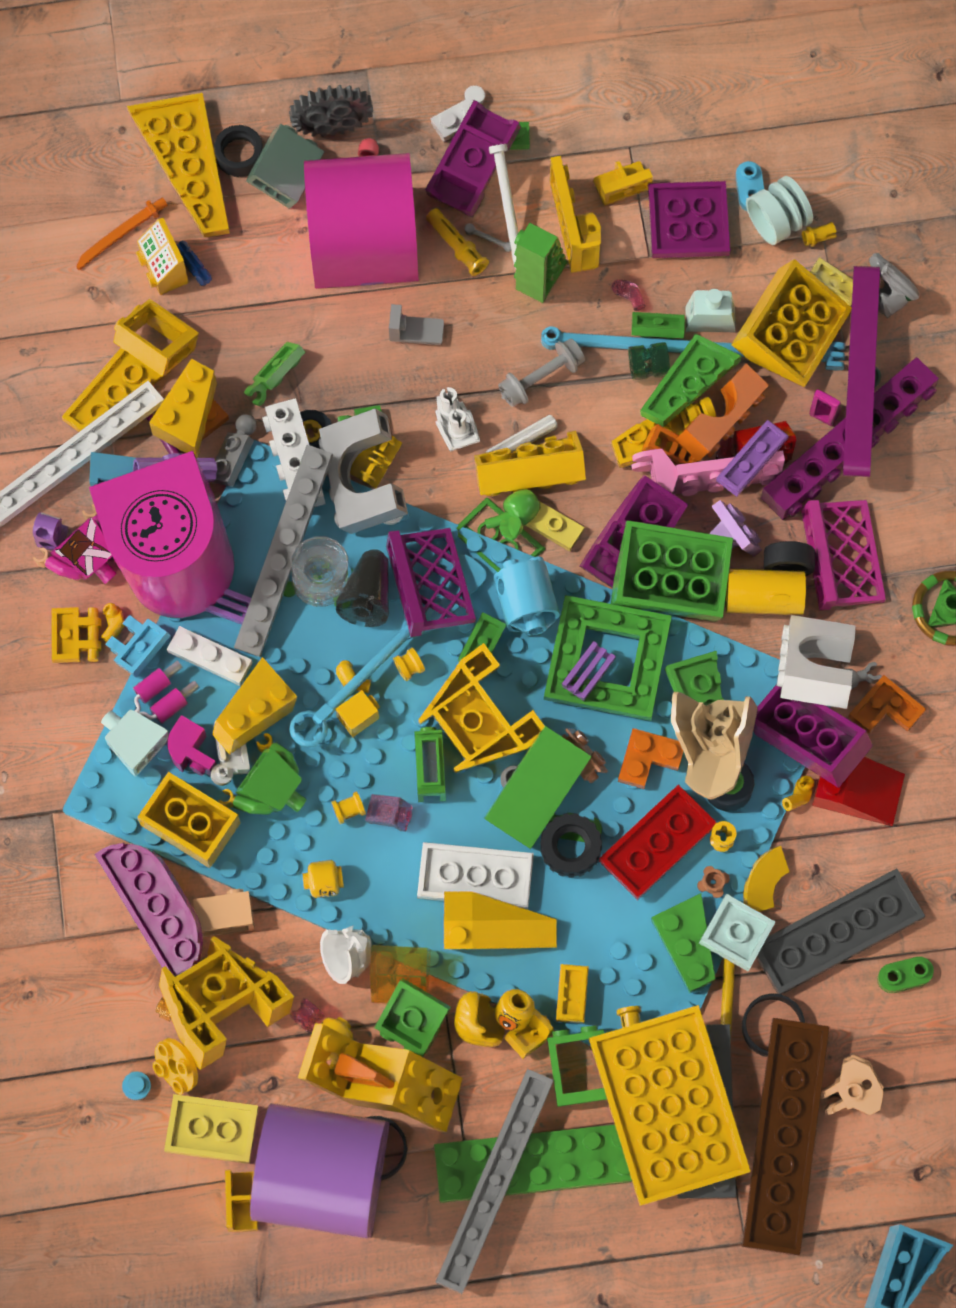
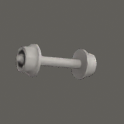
M573 339L563 343L559 341L555 343L559 356L520 381L512 373L506 374V379L498 384L502 399H505L511 407L519 403L526 404L528 403V397L525 389L565 365L572 373L578 371V366L585 362L582 347L578 346Z

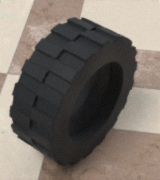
M566 813L563 816L555 817L551 823L549 822L546 825L541 838V855L551 871L557 872L560 876H569V878H574V876L578 875L580 877L587 871L590 872L593 866L598 863L602 850L601 834L596 829V825L589 821V818L579 816L576 813L572 815ZM568 832L579 834L585 842L583 853L574 859L565 858L557 848L559 838Z

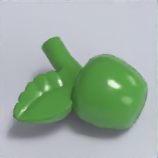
M528 489L518 490L505 499L503 503L505 512L485 519L487 529L499 526V530L504 538L515 540L521 534L523 526L527 525L539 512L541 507L538 498Z

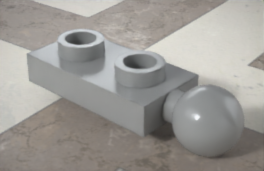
M241 415L235 424L237 433H227L215 459L217 473L216 480L212 483L234 486L254 441L249 435L254 433L257 424L251 415Z

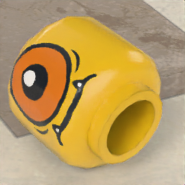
M520 989L506 991L499 999L495 1008V1019L498 1024L509 1031L524 1029L535 1011L532 997Z

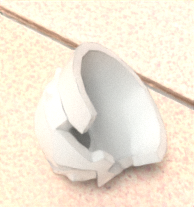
M354 925L340 931L326 930L320 940L323 964L331 978L339 984H346L353 977L358 978L373 959L370 935H367L363 930L353 929Z

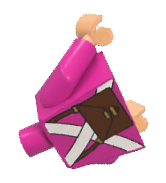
M94 504L91 505L94 513L87 514L84 510L82 511L85 522L50 552L53 556L45 548L39 549L45 555L41 560L33 557L39 567H46L59 576L73 580L81 578L86 580L95 573L104 584L117 574L107 563L112 555L107 547Z

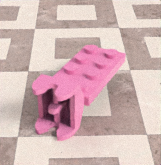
M655 449L634 454L632 456L633 462L637 463L631 466L632 470L636 472L650 471L651 480L672 494L691 496L698 491H722L725 487L718 483L716 478L734 457L675 466L663 449ZM777 451L746 488L750 484L761 483L762 485H767L783 470L785 461L783 451Z

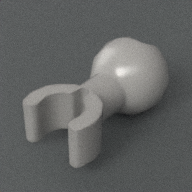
M876 662L869 663L864 670L857 672L853 669H845L853 671L851 690L856 688L859 682L867 681L871 684L879 681L882 677L881 675L873 676L872 674H867L869 670H873L876 667Z

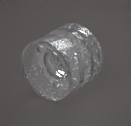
M314 536L306 539L296 547L292 555V586L296 595L304 603L312 606L326 607L336 603L344 596L347 590L348 555L344 547L334 539L326 536Z

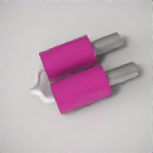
M176 661L164 671L160 668L156 669L133 687L134 692L137 694L134 699L137 707L135 712L150 720L156 718L163 724L188 704L186 698L200 687L195 681H192L181 691L174 688L149 708L153 715L140 712L139 698L146 704L171 684L169 678L183 668Z

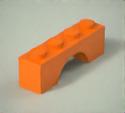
M745 364L721 389L726 403L725 415L722 417H711L700 413L675 440L698 462L705 455L710 458L721 447L718 444L720 439L722 438L726 441L736 429L733 425L736 422L741 424L750 415L747 409L751 405L755 408L766 397L762 393L769 385L748 364Z

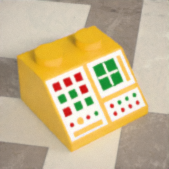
M160 218L137 240L139 251L136 252L140 265L147 266L149 272L146 273V277L151 288L156 287L159 294L162 295L189 282L184 260L164 218Z

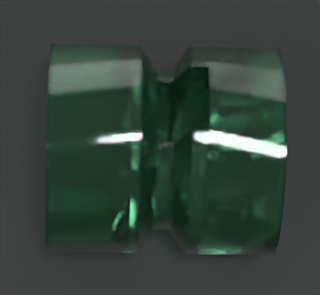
M666 342L652 343L649 348H645L644 345L628 347L629 367L633 381L647 379L649 374H652L655 378L665 377L670 370Z

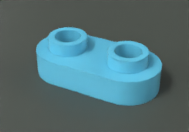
M751 161L741 163L735 175L739 204L745 211H747L746 199L749 197L748 195L755 194L764 189L762 170L758 164ZM751 171L753 174L747 175L745 172Z

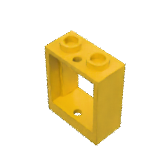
M148 299L142 305L138 304L126 318L122 317L117 321L114 327L116 332L113 342L163 377L194 352L199 332L153 300ZM147 323L171 340L172 343L161 351L135 332Z

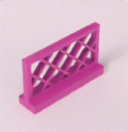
M819 500L808 501L801 510L807 544L815 549L813 578L819 611L830 610L833 606L884 603L886 598L867 500L819 503ZM849 509H861L862 520L859 524L846 515ZM831 510L839 516V519L832 525L824 519L823 511ZM841 519L854 528L849 537L836 528ZM856 531L866 537L867 544L864 548L851 540ZM831 532L844 541L838 550L828 543L827 537ZM846 544L859 553L853 562L840 553ZM861 556L871 562L872 569L869 573H866L855 564ZM835 558H838L849 567L843 575L833 569L832 562ZM851 569L864 578L858 587L845 578ZM866 581L876 588V596H868L860 590ZM840 583L853 591L850 598L838 597L837 587Z

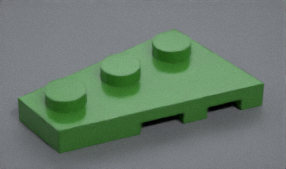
M701 893L651 917V921L689 994L714 982L715 974L711 950L699 944L707 929Z

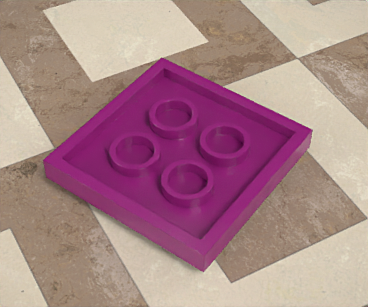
M726 181L648 183L652 258L730 256Z

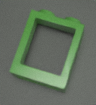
M597 1025L581 1027V1033L571 1035L569 1029L552 1032L553 1037L547 1038L558 1107L607 1099L604 1088L563 1094L556 1044L589 1040L591 1037L604 1034V1030H598Z

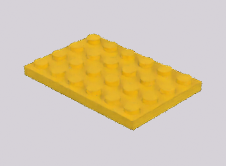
M699 1005L589 1038L639 1206L751 1172Z

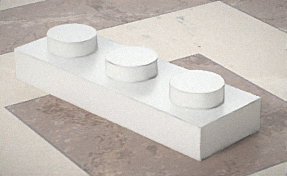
M181 626L177 629L167 648L168 653L238 686H241L253 663L252 659Z

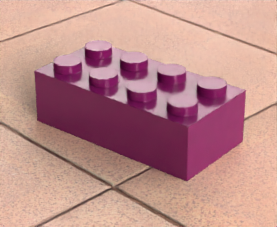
M776 684L757 706V715L753 729L754 734L839 788L873 747L866 730L826 705L780 698L781 687Z

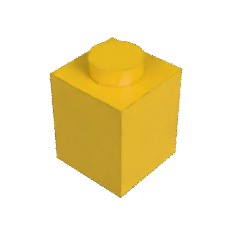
M361 690L335 709L336 717L353 738L379 719L378 709L380 706L372 695L367 697L363 690Z

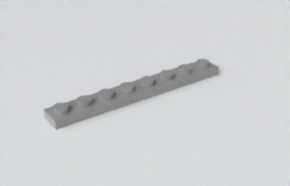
M306 445L234 648L261 658L333 457L331 452Z
M526 1070L436 1279L437 1284L463 1295L551 1089L553 1079L532 1070Z

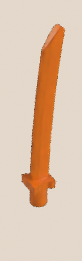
M162 197L154 203H151L150 200L145 202L146 208L122 223L84 252L77 263V270H81L109 246L153 216L154 219L159 217L158 212L168 206L165 199Z

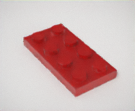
M678 784L599 858V862L638 901L706 837L717 822Z

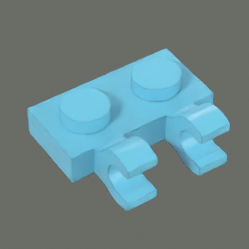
M129 615L122 624L128 627V631L134 634V636L126 645L111 636L105 645L117 655L114 659L115 663L137 678L170 638V635L150 619L141 624Z

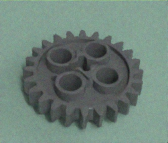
M329 85L326 90L319 87L317 88L318 92L308 91V96L300 95V100L293 101L294 105H290L289 111L290 122L297 132L303 131V135L311 133L312 137L321 134L322 138L327 134L335 136L336 133L344 135L346 130L353 132L354 127L361 128L363 127L362 123H368V118H371L372 112H374L371 96L367 95L366 91L361 92L359 87L352 90L351 85L345 89L341 85L332 89L331 85Z

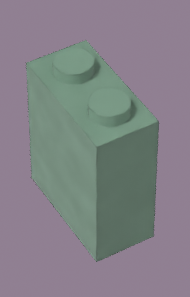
M280 124L272 131L246 182L290 209L298 202L305 189L304 161L320 160L324 151L314 141L304 139L298 135L294 128Z

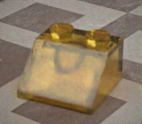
M371 945V1002L388 1003L402 978L429 993L431 949Z

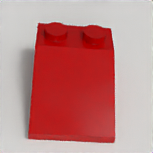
M864 757L839 788L819 776L812 806L893 826L905 774Z

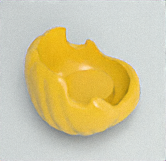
M477 991L467 992L459 999L454 1016L456 1032L469 1044L482 1047L498 1046L504 1038V1028L495 1019V1008L491 1007L488 1003L491 1001V998Z

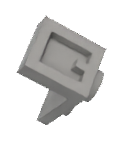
M391 304L389 321L390 341L430 345L442 344L443 319L402 315V305Z

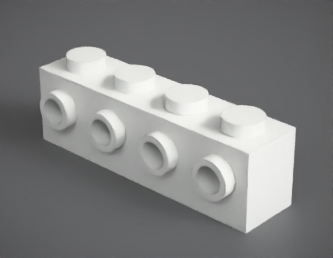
M296 398L266 406L267 416L262 417L266 432L272 431L274 440L269 441L273 457L279 456L281 464L276 465L280 481L285 480L288 489L283 490L286 501L306 445H309ZM322 488L315 507L325 504Z

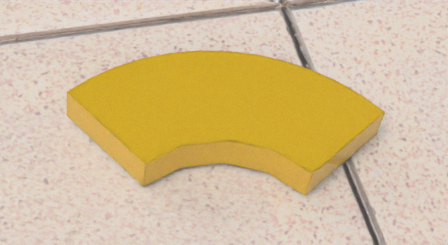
M781 846L774 847L761 855L753 864L748 880L745 881L743 902L758 912L774 907L773 893L775 885L782 876L789 873Z

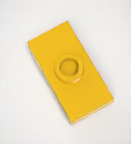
M560 965L557 1022L584 1024L589 966Z

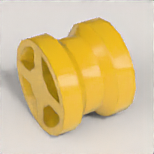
M414 648L408 649L403 656L397 655L393 658L397 670L405 681L410 680L413 674H421L425 671L424 665Z

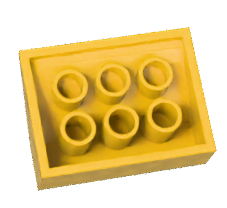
M793 259L778 269L731 345L751 362L804 387L841 329L852 307L797 260Z

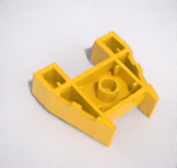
M484 643L461 659L418 720V723L422 725L428 719L434 717L465 760L453 768L455 773L527 750L545 726L533 710L510 726L481 687L479 682L500 667V664Z
M215 936L210 939L207 958L176 977L166 966L163 967L159 983L179 1040L189 1051L200 1070L224 1054L227 1039L215 1024L249 1004L266 1026L269 1027L290 1013L294 1000V995L275 974L270 971L266 973L255 966L256 962L248 957L244 959L231 950L229 945Z

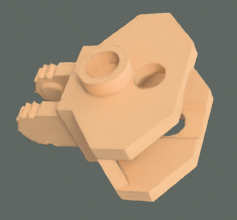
M852 1054L843 1059L840 1077L835 1079V1083L821 1089L820 1099H825L837 1091L842 1098L827 1105L824 1109L826 1115L833 1114L846 1107L848 1110L855 1108L871 1115L881 1108L884 1087L871 1062ZM868 1079L871 1083L864 1084L862 1081Z

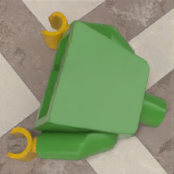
M265 733L263 735L268 743L262 745L258 741L256 742L262 754L235 793L238 795L235 796L231 790L224 789L223 792L230 795V799L226 802L218 801L227 808L234 807L249 814L269 815L272 812L281 811L285 805L298 812L307 799L295 791L302 781L298 775L299 768L295 758L289 750L278 743H273L272 736Z

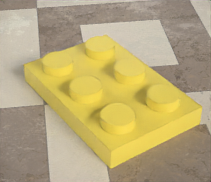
M174 1094L164 1151L165 1153L250 1164L259 1107L258 1105Z

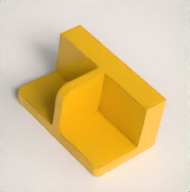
M617 161L615 162V170L593 178L594 185L604 206L647 191L648 183L653 181L650 169L644 170L640 161L623 167L621 162Z
M225 1170L226 1227L229 1232L258 1231V1221L251 1220L250 1216L254 1171L232 1173L231 1170Z

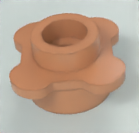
M707 866L703 871L704 876L698 882L697 887L701 892L707 891L714 898H720L724 893V885L729 882L730 877L726 872L722 873L712 866ZM711 880H715L716 884H711Z

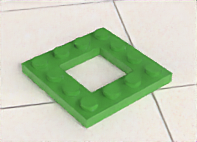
M565 595L544 700L651 721L672 616ZM586 629L639 639L630 687L599 681L585 701H582L562 687V682L580 660ZM576 676L570 685L574 686L580 677ZM586 679L579 688V691L583 692L592 679Z

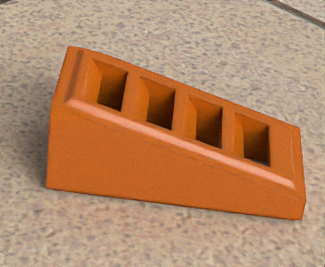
M659 424L651 428L641 450L663 449L675 466L698 462L692 455H690L688 462L684 461L687 450L675 440L679 435ZM659 437V438H661V441H660L659 445L656 446V445H655V442H656L657 438ZM667 442H671L668 452L665 451ZM680 446L682 448L677 457L674 454L677 447Z
M346 1053L339 1055L334 1070L337 1076L355 1084L388 1089L394 1087L395 1083L390 1078Z

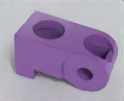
M40 512L33 526V536L37 547L53 551L65 540L69 529L68 526L62 524L61 518Z

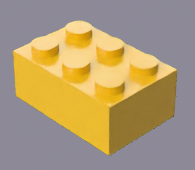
M170 772L166 774L137 817L142 827L208 868H211L241 823L237 813Z

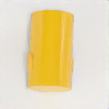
M729 569L725 597L726 613L804 614L806 597L805 571Z

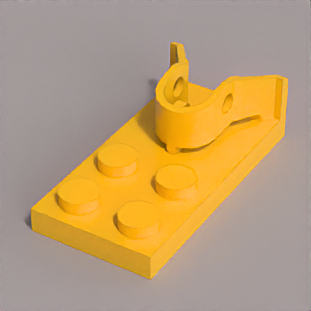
M561 156L550 157V186L570 272L574 273L598 268L601 226L592 212L575 216L573 205L575 203L573 188H569L568 180H570L568 165H563Z

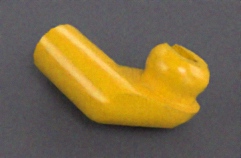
M108 603L103 608V614L106 615L108 627L101 638L106 643L111 636L117 638L125 627L122 624L125 621L122 610L114 603Z
M347 660L341 661L336 667V675L343 687L356 675L352 669V663ZM367 679L355 691L363 690V692L369 693L371 680Z
M805 775L797 780L793 794L782 800V806L785 810L791 811L810 801L814 787L812 777Z

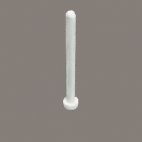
M507 144L489 147V151L495 157L513 263H515L516 256L514 253L516 244L514 242L519 232L504 152L508 151Z

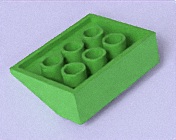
M626 521L614 577L611 604L713 622L723 618L733 538Z

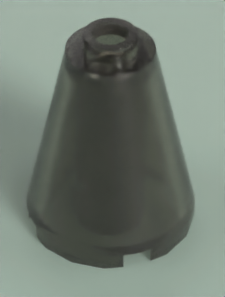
M372 549L362 554L336 600V613L351 624L356 625V622L360 621L366 622L365 627H377L385 624L389 616L388 558L380 550Z

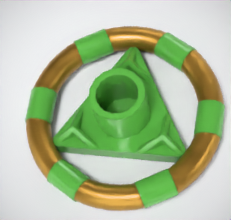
M941 571L930 575L916 589L912 601L913 616L917 626L927 637L944 645H956V635H948L933 629V627L956 624V588L948 581H956V571ZM944 581L927 623L922 606L924 595L938 582Z

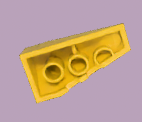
M444 891V949L557 948V919L473 891Z

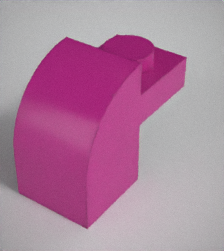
M182 715L168 736V750L172 761L181 772L190 764L189 768L201 776L204 773L211 776L212 768L217 765L216 761L198 751L207 737L205 729Z

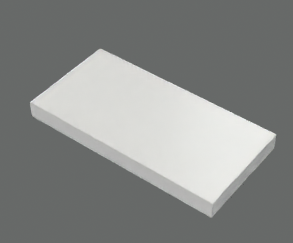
M423 842L417 898L444 901V891H473L528 909L534 853Z

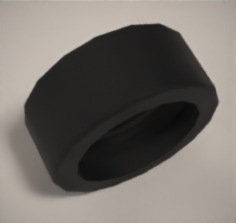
M244 125L230 126L222 130L216 138L214 144L216 162L220 169L228 175L235 177L248 176L263 150L262 139L251 127ZM235 140H245L254 146V154L244 162H233L225 157L224 149Z
M783 541L770 544L764 549V570L805 571V576H808L815 570V549L809 544L797 541Z

